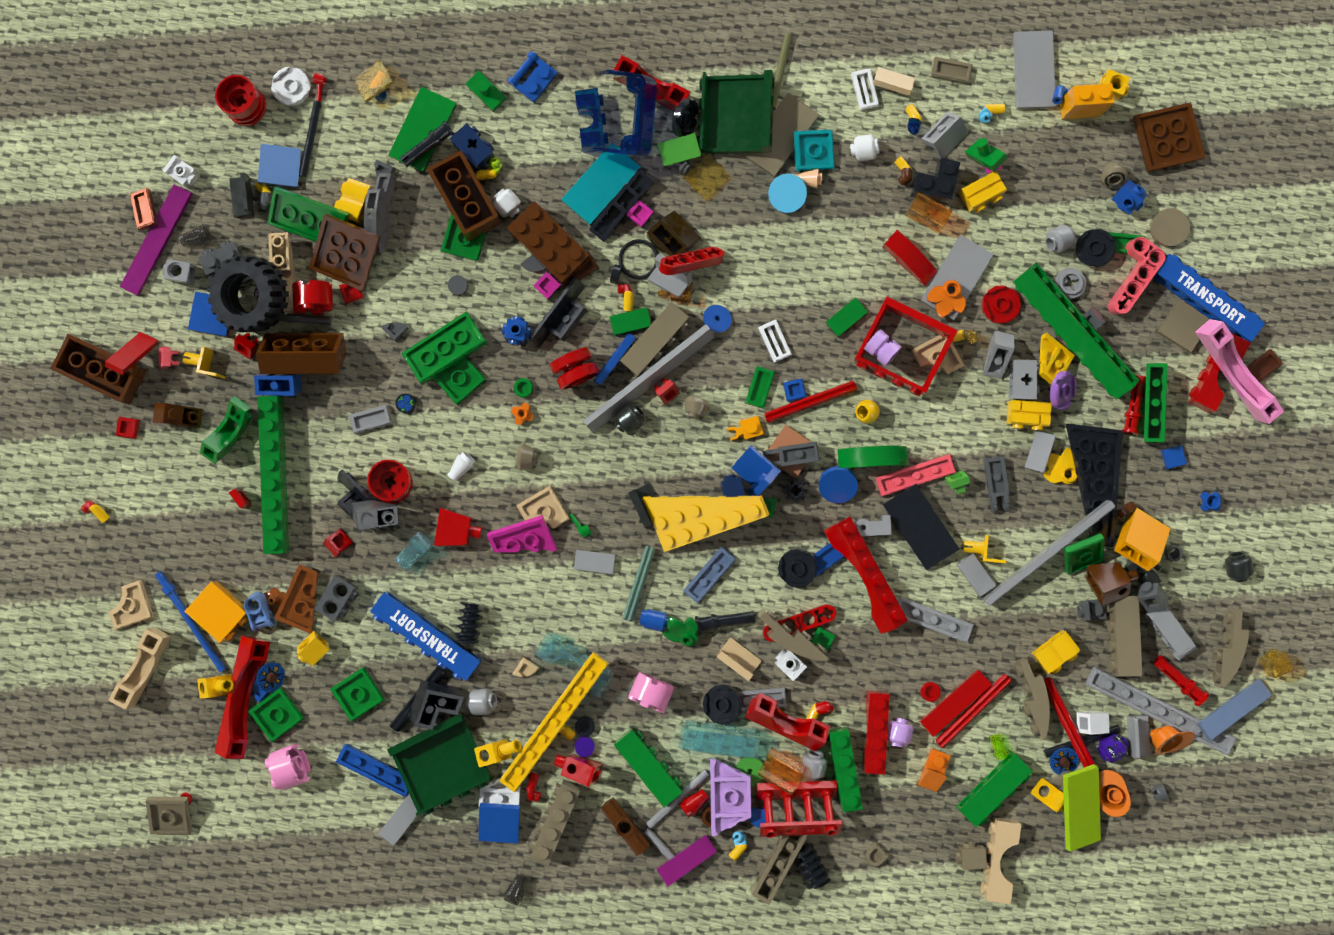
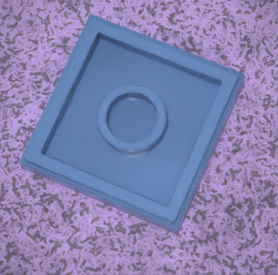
M261 144L258 183L298 188L301 149Z

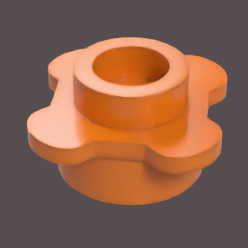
M523 403L519 407H512L511 413L514 414L517 425H521L526 421H532L533 414L529 411L530 406L528 403Z

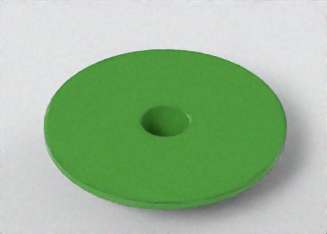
M745 757L736 766V769L750 775L751 787L760 783L765 776L763 763L755 757Z

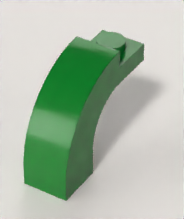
M236 396L230 399L224 419L216 430L202 441L199 453L214 464L220 461L232 449L249 425L252 414L249 413L251 407Z
M891 445L837 449L838 466L844 469L908 466L907 446Z

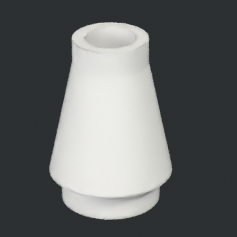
M465 452L458 454L448 476L452 480L458 481L460 477L474 466L475 460Z

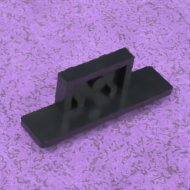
M573 278L561 296L557 298L549 312L545 314L537 328L533 330L529 340L540 348L550 333L565 341L587 312L583 306L575 302L585 288V285L578 278Z
M344 470L339 471L337 479L349 492L337 502V505L353 519L352 503L379 500H374L364 486H359L355 482L354 477L350 473H346ZM391 525L387 527H389L392 531H395L398 525Z

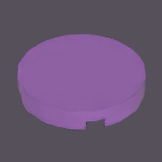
M1060 371L1052 382L1050 401L1055 409L1066 410L1072 404L1070 400L1072 397H1075L1077 390L1076 378L1072 375V372Z

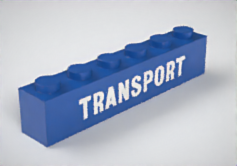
M1171 254L1165 256L1164 263L1153 279L1212 320L1224 322L1231 333L1249 342L1253 341L1265 324L1260 320V316L1252 312L1250 313L1241 302L1231 299L1226 291L1213 286L1211 280L1202 278L1194 268L1183 264L1178 256Z
M388 591L383 592L370 610L374 614L373 618L376 621L388 624L390 631L397 635L399 633L406 637L405 641L408 644L420 647L422 654L428 658L432 656L438 660L436 663L443 669L449 668L454 672L452 675L460 681L463 679L467 681L482 661L481 658L460 643L455 642L453 638Z

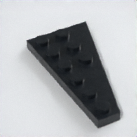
M1066 424L1085 517L1106 500L1112 501L1115 505L1112 511L1088 529L1089 535L1092 537L1101 533L1104 537V546L1114 547L1123 430Z

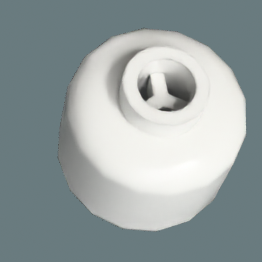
M871 134L855 137L854 144H850L851 155L856 156V159L860 162L875 159L876 155L879 154L878 138H874Z
M501 189L492 198V206L503 218L508 215L512 218L520 211L518 206L521 201L510 189Z

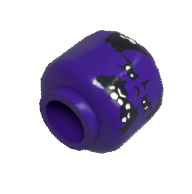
M1112 734L1099 741L1097 750L1105 762L1116 763L1128 756L1127 748H1129V744L1124 737L1120 738L1117 734Z

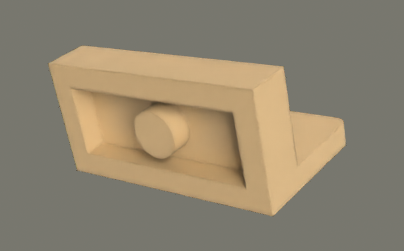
M729 638L716 655L717 658L747 681L752 678V673L761 663L759 658L733 638Z

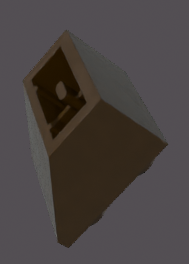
M675 210L660 219L647 232V239L665 257L686 253L701 240V237Z

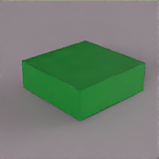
M818 626L811 642L815 645L819 643L828 652L836 635Z

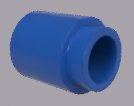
M651 609L642 610L639 625L644 626L646 629L662 632L663 628L667 629L669 617H666V612Z

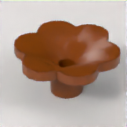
M272 588L270 592L268 591L264 594L270 610L275 613L278 611L285 593L280 592L277 588Z

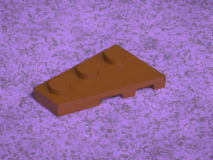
M299 564L274 619L307 633H312L318 571Z

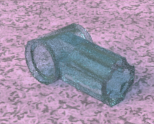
M421 531L417 532L410 539L409 545L394 559L406 571L421 556H425L429 548L432 549L434 543Z

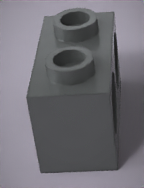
M334 575L314 610L334 622L343 619L348 612L346 607L349 602H353L358 595L356 590L359 586L340 575ZM342 585L346 586L347 588V594L345 596L341 595L339 592V589ZM332 602L337 605L335 613H332L329 609Z

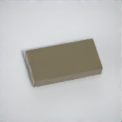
M935 57L931 77L969 84L973 64Z

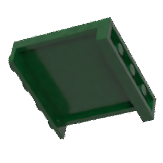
M764 70V74L708 76L706 72H703V79L699 81L702 98H699L701 117H698L700 136H697L698 146L703 154L772 153L775 76L772 70Z
M462 713L435 725L433 730L427 729L387 749L390 757L393 756L417 810L416 816L422 814L425 817L435 812L434 807L441 805L443 808L453 803L452 798L459 795L461 799L471 794L470 789L477 786L479 790L489 785L488 780L492 779L487 766H478L474 751L478 746Z

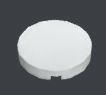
M285 67L273 76L271 91L274 97L282 104L296 106L304 102L309 96L311 90L310 81L302 70Z

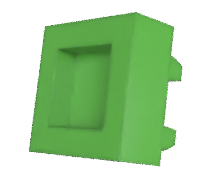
M963 470L944 476L946 484L951 489H954L958 495L966 493L964 485L969 484L970 479Z

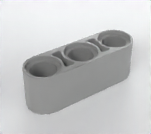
M1168 608L1167 610L1147 612L1145 614L1146 619H1150L1149 623L1157 634H1161V639L1168 649L1174 652L1173 656L1180 661L1196 649L1191 638Z

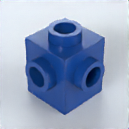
M1129 179L1115 193L1112 200L1121 211L1130 214L1133 210L1138 211L1145 204L1143 200L1147 194L1140 185L1134 184Z
M514 316L513 319H507V324H503L502 335H505L504 338L506 341H509V344L520 346L521 343L526 344L527 339H529L531 327H529L527 321H524V318ZM513 327H519V331L513 333Z

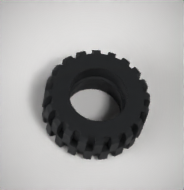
M236 256L226 259L221 263L222 266L216 267L214 270L216 274L211 275L209 280L211 285L207 289V292H210L208 303L212 304L213 308H211L213 315H217L216 319L221 324H224L226 328L235 330V332L266 331L270 329V326H275L279 322L277 319L283 318L285 314L283 310L288 307L286 297H289V291H286L285 286H288L287 282L282 280L283 274L280 270L276 269V265L272 262H267L263 258ZM247 276L254 280L259 292L258 303L250 313L243 309L238 298L239 286Z

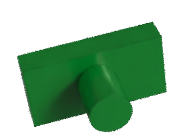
M479 70L465 83L492 112L506 100V97Z
M985 138L978 139L965 151L968 158L993 172L1008 159L1006 153L988 144Z

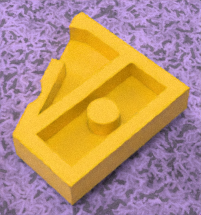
M1047 332L1041 336L1039 375L1052 385L1055 376L1060 371L1067 370L1075 355Z

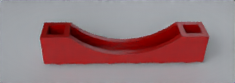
M851 516L823 530L832 547L846 557L861 576L870 598L871 617L880 633L883 634L897 629L907 622L908 619Z
M241 635L231 679L234 686L228 692L214 752L225 759L244 760L248 743L247 710L249 698L257 673L266 663L271 643L259 637Z

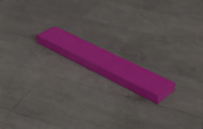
M175 184L173 185L157 215L158 225L150 228L120 285L121 288L140 296L193 196L191 192Z

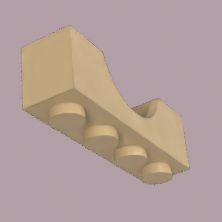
M155 627L145 629L137 645L138 651L134 663L127 674L117 683L108 701L125 710L136 706L172 637L171 635Z
M993 817V822L989 823L988 832L991 834L990 842L986 844L988 860L987 869H983V873L986 874L985 882L981 883L980 891L986 901L1011 905L1013 884L1003 876L1000 869V861L1008 848L1019 844L1021 824L1016 820Z

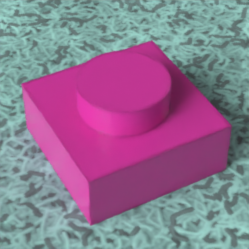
M638 200L626 216L642 228L654 214V211Z
M546 272L533 286L549 300L561 287V284Z

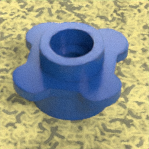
M1207 492L1201 493L1202 505L1200 507L1203 511H1218L1220 509L1221 499L1218 492H1213L1212 494Z

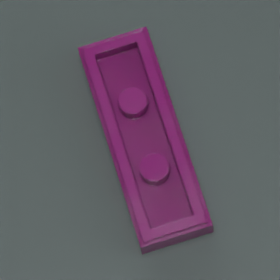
M703 835L656 868V870L668 887L717 851L708 837Z

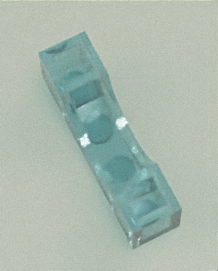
M552 632V634L547 633L533 653L548 664L560 659H568L577 663L580 668L589 658L587 654L582 656L578 653L579 649L573 644L569 643L566 645L561 641L563 638L555 632ZM606 667L589 691L600 698L613 678L610 674L612 671Z

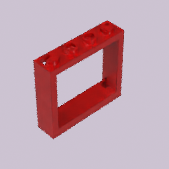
M886 297L854 362L862 370L870 369L874 371L875 376L881 379L886 377L892 380L891 383L897 387L902 388L904 386L910 389L909 392L913 395L925 396L958 330L890 297ZM887 310L947 338L923 387L863 358L866 352L864 348L875 335Z

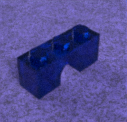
M598 88L576 90L575 97L578 115H589L593 118L591 126L579 129L582 152L606 150L605 144H609L608 134L603 132L606 118L605 113H601L600 106H604L603 94H599Z

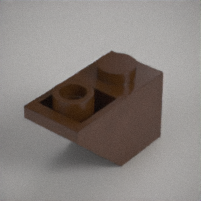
M155 403L152 422L200 428L203 409L168 403Z

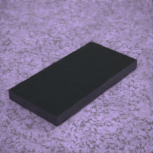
M916 483L883 504L926 570L960 550Z

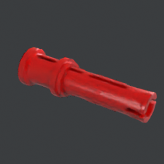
M1135 375L1139 381L1132 388L1129 409L1124 414L1126 420L1122 430L1123 434L1138 436L1140 434V431H1138L1139 422L1143 417L1140 411L1146 377Z
M1162 655L1155 659L1153 665L1180 688L1183 695L1191 698L1195 706H1200L1207 700L1209 694L1206 691L1203 692L1194 680H1189Z

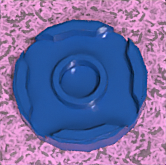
M834 466L827 469L820 476L819 491L822 497L829 502H847L855 496L858 490L856 475L848 468L844 469L840 468V466Z

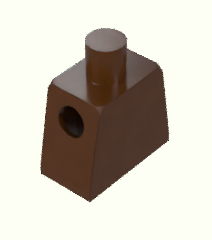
M1118 562L1087 566L1086 581L1103 606L1128 596L1132 582L1138 581V574L1136 570L1125 572L1122 565Z

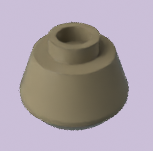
M1117 162L1109 163L1103 168L1101 183L1109 188L1119 187L1127 180L1128 172Z
M688 396L684 400L685 412L688 413L687 416L698 420L699 417H703L710 409L709 402L703 399Z
M526 444L520 445L517 451V468L521 471L533 468L534 464L538 462V453H535V449Z

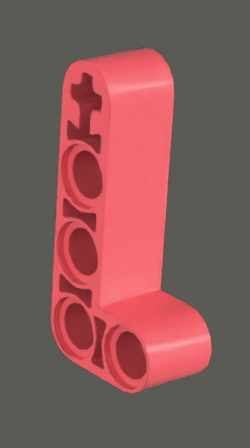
M1144 237L1135 238L1126 244L1128 255L1136 260L1137 263L1108 304V310L1113 315L1127 313L1133 307L1165 261L1164 251ZM1135 243L1140 245V252L1135 249ZM1151 254L1156 257L1155 263L1150 259ZM1140 270H1143L1145 273L1144 279L1139 275ZM1129 285L1134 289L1133 295L1128 292Z

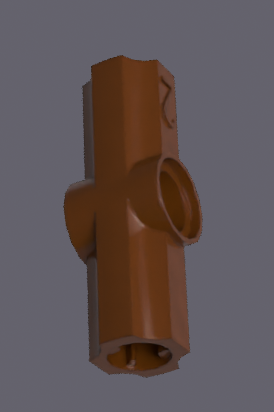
M614 797L600 807L615 827L617 834L625 840L636 856L643 853L650 846V843L634 824L633 819L627 815ZM627 822L631 828L624 831L620 828V824Z

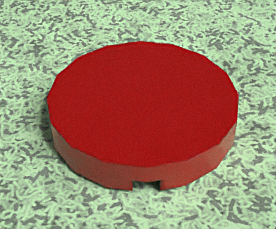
M995 286L983 296L981 303L982 312L992 323H1009L1017 317L1021 309L1020 297L1015 290L1007 286Z

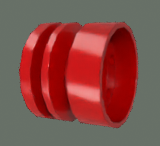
M231 75L219 82L215 91L216 103L234 123L240 126H251L263 118L267 106L265 97L248 78L242 75Z
M385 459L379 461L371 467L368 473L367 484L370 492L376 498L386 503L396 504L404 501L413 489L411 473L405 466L395 460ZM393 478V480L396 481V485H392L390 488V485L387 484V481H391Z

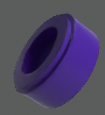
M588 736L580 737L575 743V751L579 756L588 757L594 751V741Z

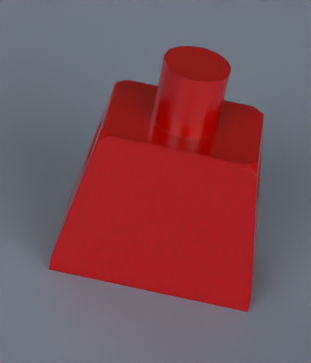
M440 508L434 545H469L470 538L481 539L482 527L472 526L473 518Z
M558 754L554 761V766L562 768V776L587 787L597 783L603 766L602 763L576 754H571L567 757Z

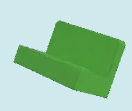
M695 133L657 144L663 166H669L701 156Z

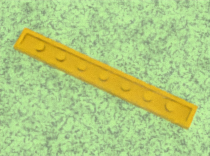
M592 652L499 782L514 793L517 791L609 664L595 652Z

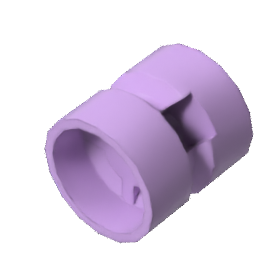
M880 329L870 339L864 349L872 356L877 355V360L886 367L899 353L902 346L895 340L890 341L889 335Z

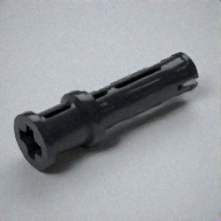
M445 120L434 131H429L428 137L399 157L407 168L434 146H441L445 139L454 135V132Z
M754 611L722 616L711 614V616L701 618L695 616V622L698 625L697 634L706 630L717 631L720 627L755 623V618H747L755 616Z

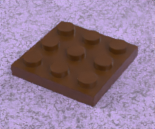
M1191 102L1132 117L1147 173L1200 161L1205 158Z
M325 214L309 269L364 291L381 236L332 215Z

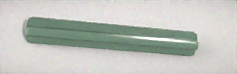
M646 546L623 614V619L631 622L634 618L655 553V548Z

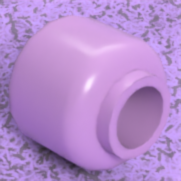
M896 717V721L888 722L887 740L890 745L904 748L905 745L910 744L913 727L907 724L908 720Z

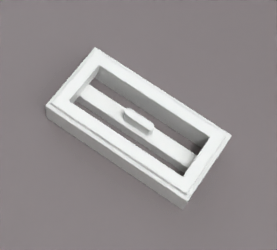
M871 68L852 72L851 76L860 111L879 107ZM863 74H867V78H868V82H869V86H870V90H871V94H872V98H873V102H872V103H870V99H869V95H868V91H867V87H866V83H865V79H864V75H863ZM857 76L860 77L866 104L863 103Z
M777 320L758 327L774 363L792 355ZM774 325L786 351L785 354L782 353L770 326ZM766 328L778 352V357H776L764 331Z

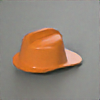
M1170 725L1159 727L1150 732L1152 743L1156 748L1155 755L1157 756L1185 748L1195 738L1193 732H1179Z
M1112 770L1100 771L1099 796L1101 809L1112 817L1125 815L1130 809L1131 798L1124 779Z

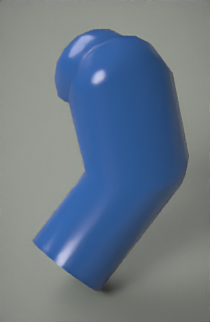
M1062 85L1057 86L1054 90L1052 102L1054 104H1061L1063 97L1070 89H1066Z

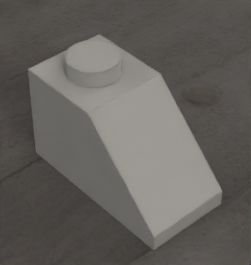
M995 330L988 347L983 375L1002 379L1015 349L1014 335Z

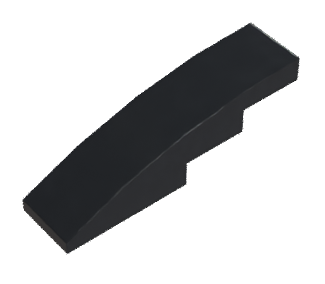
M639 168L627 184L625 183L616 197L608 203L589 230L605 242L625 219L626 214L634 204L641 200L655 180Z

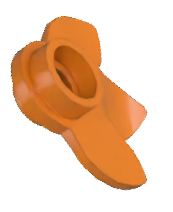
M949 280L943 286H935L927 295V301L936 303V312L939 317L947 316L953 309L962 313L966 305L965 298L961 294V285L955 280ZM952 287L954 289V293H949L948 288Z

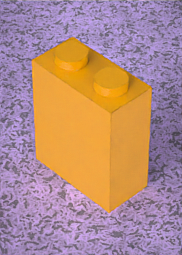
M1113 83L1073 86L1065 94L1060 104L1061 120L1100 117L1114 104Z
M1136 508L1125 518L1114 551L1149 571L1160 563L1171 528Z
M211 581L184 611L219 643L231 641L237 634L235 630L239 626L243 627L249 621L244 605L218 581Z

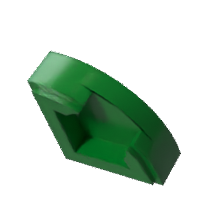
M776 498L764 500L770 514L767 517H773L777 502Z

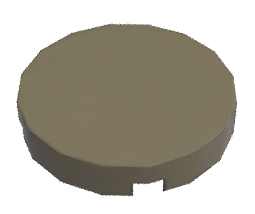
M1166 208L1159 211L1150 223V234L1153 240L1164 247H1175L1183 243L1190 232V222L1187 216L1175 208Z

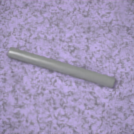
M704 769L682 790L683 793L663 807L646 823L648 827L652 829L708 778L710 776L709 773Z

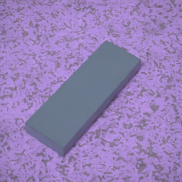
M721 546L683 591L698 604L736 559Z

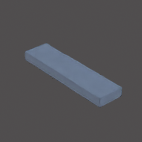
M1256 679L1200 720L1197 725L1207 739L1212 740L1271 697L1272 694L1261 679Z

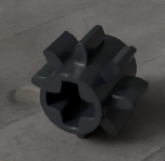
M793 479L792 485L789 482L785 483L788 486L787 490H783V493L788 494L786 500L794 498V503H797V498L805 499L802 494L808 490L802 487L804 481L798 484L797 480ZM794 485L797 489H800V493H797L796 496L790 492Z

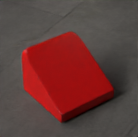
M340 528L327 537L323 544L336 558L353 542Z

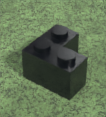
M941 158L937 163L934 176L918 172L913 181L910 197L948 205L953 198L960 162Z
M421 680L409 718L413 726L433 730L439 712L458 715L464 696L458 687Z

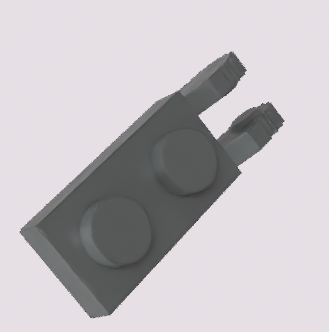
M817 442L778 447V449L762 451L763 456L779 454V461H770L774 466L784 467L820 461Z
M1004 456L983 459L991 512L997 513L996 497L1002 496L1004 512L1009 511L1008 495L1010 494Z

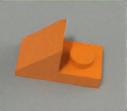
M931 748L918 785L937 792L947 778L944 773L951 755Z

